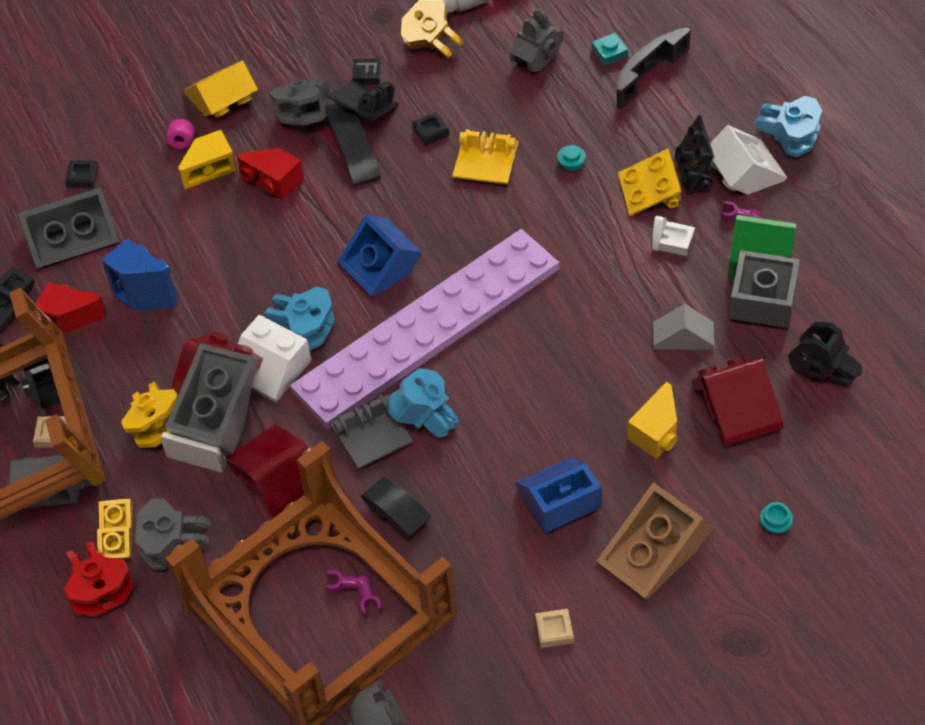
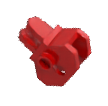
M90 541L85 544L90 558L81 562L74 550L67 553L72 564L73 574L64 587V591L76 615L97 617L125 603L135 587V583L124 559L104 557L101 552L98 553L95 545ZM108 595L111 596L108 602H100V599H104Z

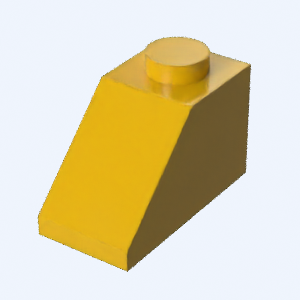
M221 130L196 138L178 167L184 189L237 170L233 151Z
M668 382L628 421L627 439L656 459L665 450L670 451L678 439L676 435L677 417L672 385Z

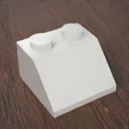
M727 125L710 143L714 154L710 164L724 177L723 183L731 191L738 190L745 194H750L784 182L788 178L762 140Z
M258 315L241 334L238 344L252 348L253 353L263 358L260 369L255 370L251 390L275 403L311 362L307 339L261 315Z

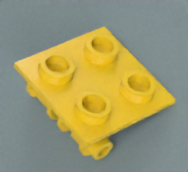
M470 130L460 132L459 143H461L452 177L508 184L518 146L516 138H511L509 134H496L495 137V133L492 132L490 138H488L487 133L484 131L481 137L480 132Z
M669 149L618 172L630 216L662 201L670 208H675L679 205L681 200L679 193L682 191Z

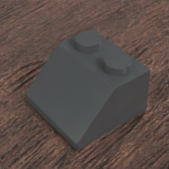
M740 250L731 294L729 319L789 328L800 259Z

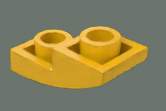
M132 500L99 501L98 553L101 552L104 557L130 559L133 538Z

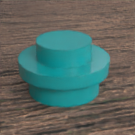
M569 145L559 150L557 159L564 170L574 172L582 167L586 155L582 148Z
M770 503L760 514L762 527L770 533L781 534L788 531L792 526L793 515L783 503Z

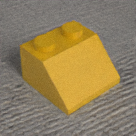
M240 61L189 86L183 91L205 117L213 114L217 118L229 112L228 106L234 102H237L239 106L253 99L251 93L257 91L258 88L244 61Z

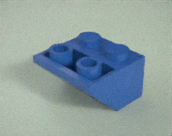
M127 238L102 259L113 297L132 311L173 308L178 304L175 294L176 287L172 283L170 276V267L164 260H157L150 255L143 245H136Z
M573 457L515 482L516 487L544 533L602 508L601 485L587 463Z

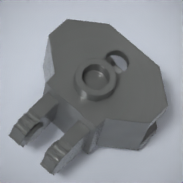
M537 8L533 12V18H527L523 22V26L518 30L517 39L510 51V61L514 63L526 61L530 71H541L557 54L563 41V31L550 25L549 14L543 8Z
M307 79L296 80L289 85L274 88L270 92V97L280 107L274 112L275 117L283 124L307 125L322 121L326 117L323 100L330 93V85L328 81L321 80L319 83H315L314 80Z
M165 498L151 499L137 513L135 543L140 548V557L151 570H165L168 567L165 558L170 555L175 547L185 544L191 538L201 549L207 548L209 538L205 534H194L193 532L208 531L210 521L203 516L184 517L183 512L175 511Z

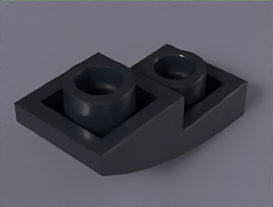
M385 476L360 496L381 520L386 517L406 540L432 517L412 496Z

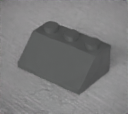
M101 187L18 212V217L36 269L119 242Z

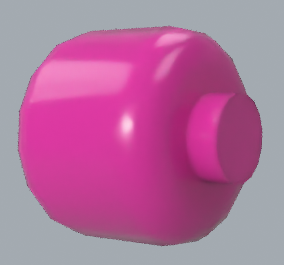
M184 119L172 121L166 134L167 143L177 150L189 148L195 135L194 126Z

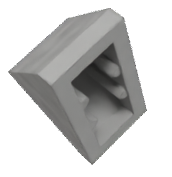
M684 303L653 321V349L714 350V322Z

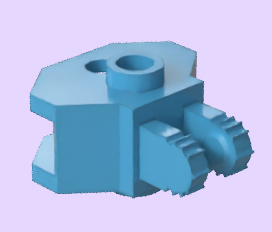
M804 96L791 103L784 102L783 106L771 105L770 103L763 104L759 111L761 116H758L754 122L758 130L775 135L774 140L780 142L786 155L799 157L813 149L821 126L819 121L823 113L815 98Z
M314 287L302 294L294 293L292 297L275 294L271 303L277 309L267 308L263 315L270 321L307 339L309 351L324 344L335 324V317L332 311L333 305L328 290L320 287Z
M418 368L403 379L400 383V389L392 393L388 398V413L397 422L413 424L418 429L424 425L439 438L446 436L449 430L455 429L459 421L456 414L453 413L454 411L446 404L449 397L445 394L444 379L433 370ZM415 381L420 382L421 385H417Z

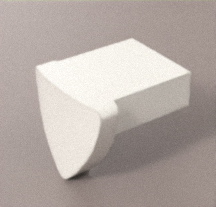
M656 216L653 228L652 250L687 256L695 235V227L668 222L665 217Z

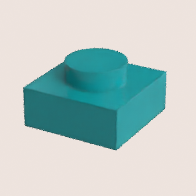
M616 33L592 42V51L604 66L628 57V48Z

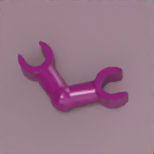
M723 202V210L731 211V213L721 212L720 220L723 222H734L737 215L761 218V213L756 209L738 208L734 202Z
M336 570L326 572L328 580H338V583L335 585L324 586L328 594L336 595L341 593L343 589H358L361 597L360 609L363 617L368 619L366 608L369 605H376L378 611L382 614L381 601L373 595L370 580L367 576H342Z

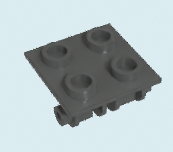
M382 395L378 396V399L370 402L369 405L363 403L361 405L362 408L358 409L355 407L353 411L343 416H337V420L330 423V426L358 469L413 443L412 438L402 423L397 422L388 413V395L385 397Z

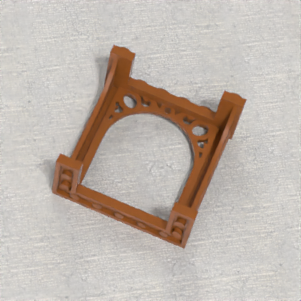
M21 288L9 294L16 318L31 333L0 348V380L48 357L66 423L57 414L46 419L45 422L52 447L65 459L0 489V520L87 479L94 486L106 481L63 333Z
M321 441L315 447L304 451L301 457L297 459L304 496L297 501L289 503L283 512L272 520L264 522L247 539L240 540L230 552L222 558L215 559L206 567L200 546L191 538L185 544L175 547L170 555L165 558L182 608L190 616L196 612L292 715L294 725L324 724L351 702L360 691L372 685L457 615L452 565L442 556L424 572L419 574L364 520L349 501L336 480L331 450ZM316 519H319L323 524L322 530L315 536L309 535L306 532V527ZM331 525L334 527L333 532L338 534L337 536H328L331 530ZM300 533L299 537H297L294 540H291V538ZM310 545L339 547L358 556L417 613L326 688H323L319 670L311 662L297 673H294L260 637L251 622L249 613L251 591L261 572L273 560L284 553ZM248 571H251L248 576L242 578L244 574H246ZM231 584H236L243 588V591L237 596L229 597L221 594ZM240 604L241 609L235 613L232 606Z

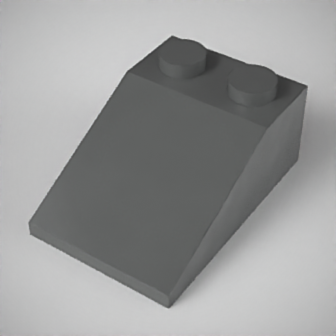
M200 343L165 427L173 435L220 448L222 453L233 455L245 425L257 362L256 357Z

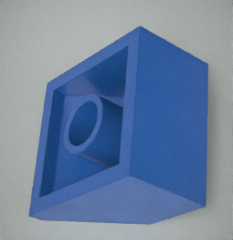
M365 215L337 262L370 296L375 297L408 276L421 256L422 251L388 218Z

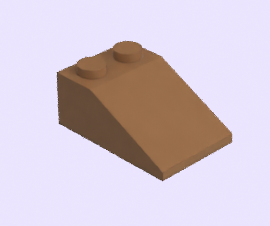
M653 482L599 556L597 562L642 597L648 599L696 553L714 528V525Z

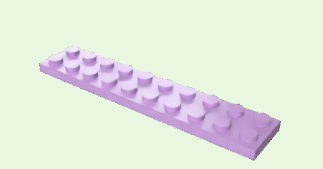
M520 229L290 385L291 392L328 430L331 428L330 423L337 420V416H343L353 411L355 407L359 409L363 403L372 400L559 270V261L525 231Z

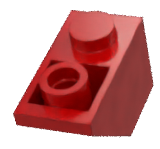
M280 148L240 153L237 156L239 173L245 181L253 182L260 186L267 194H273L282 200L304 180L301 160Z
M48 282L36 302V305L65 334L101 320L107 314L100 295L91 291L84 292L72 289L63 284L57 285Z

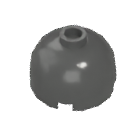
M378 681L360 691L352 700L349 712L351 722L347 723V725H400L401 723H406V720L391 690L382 691L381 688L384 682Z

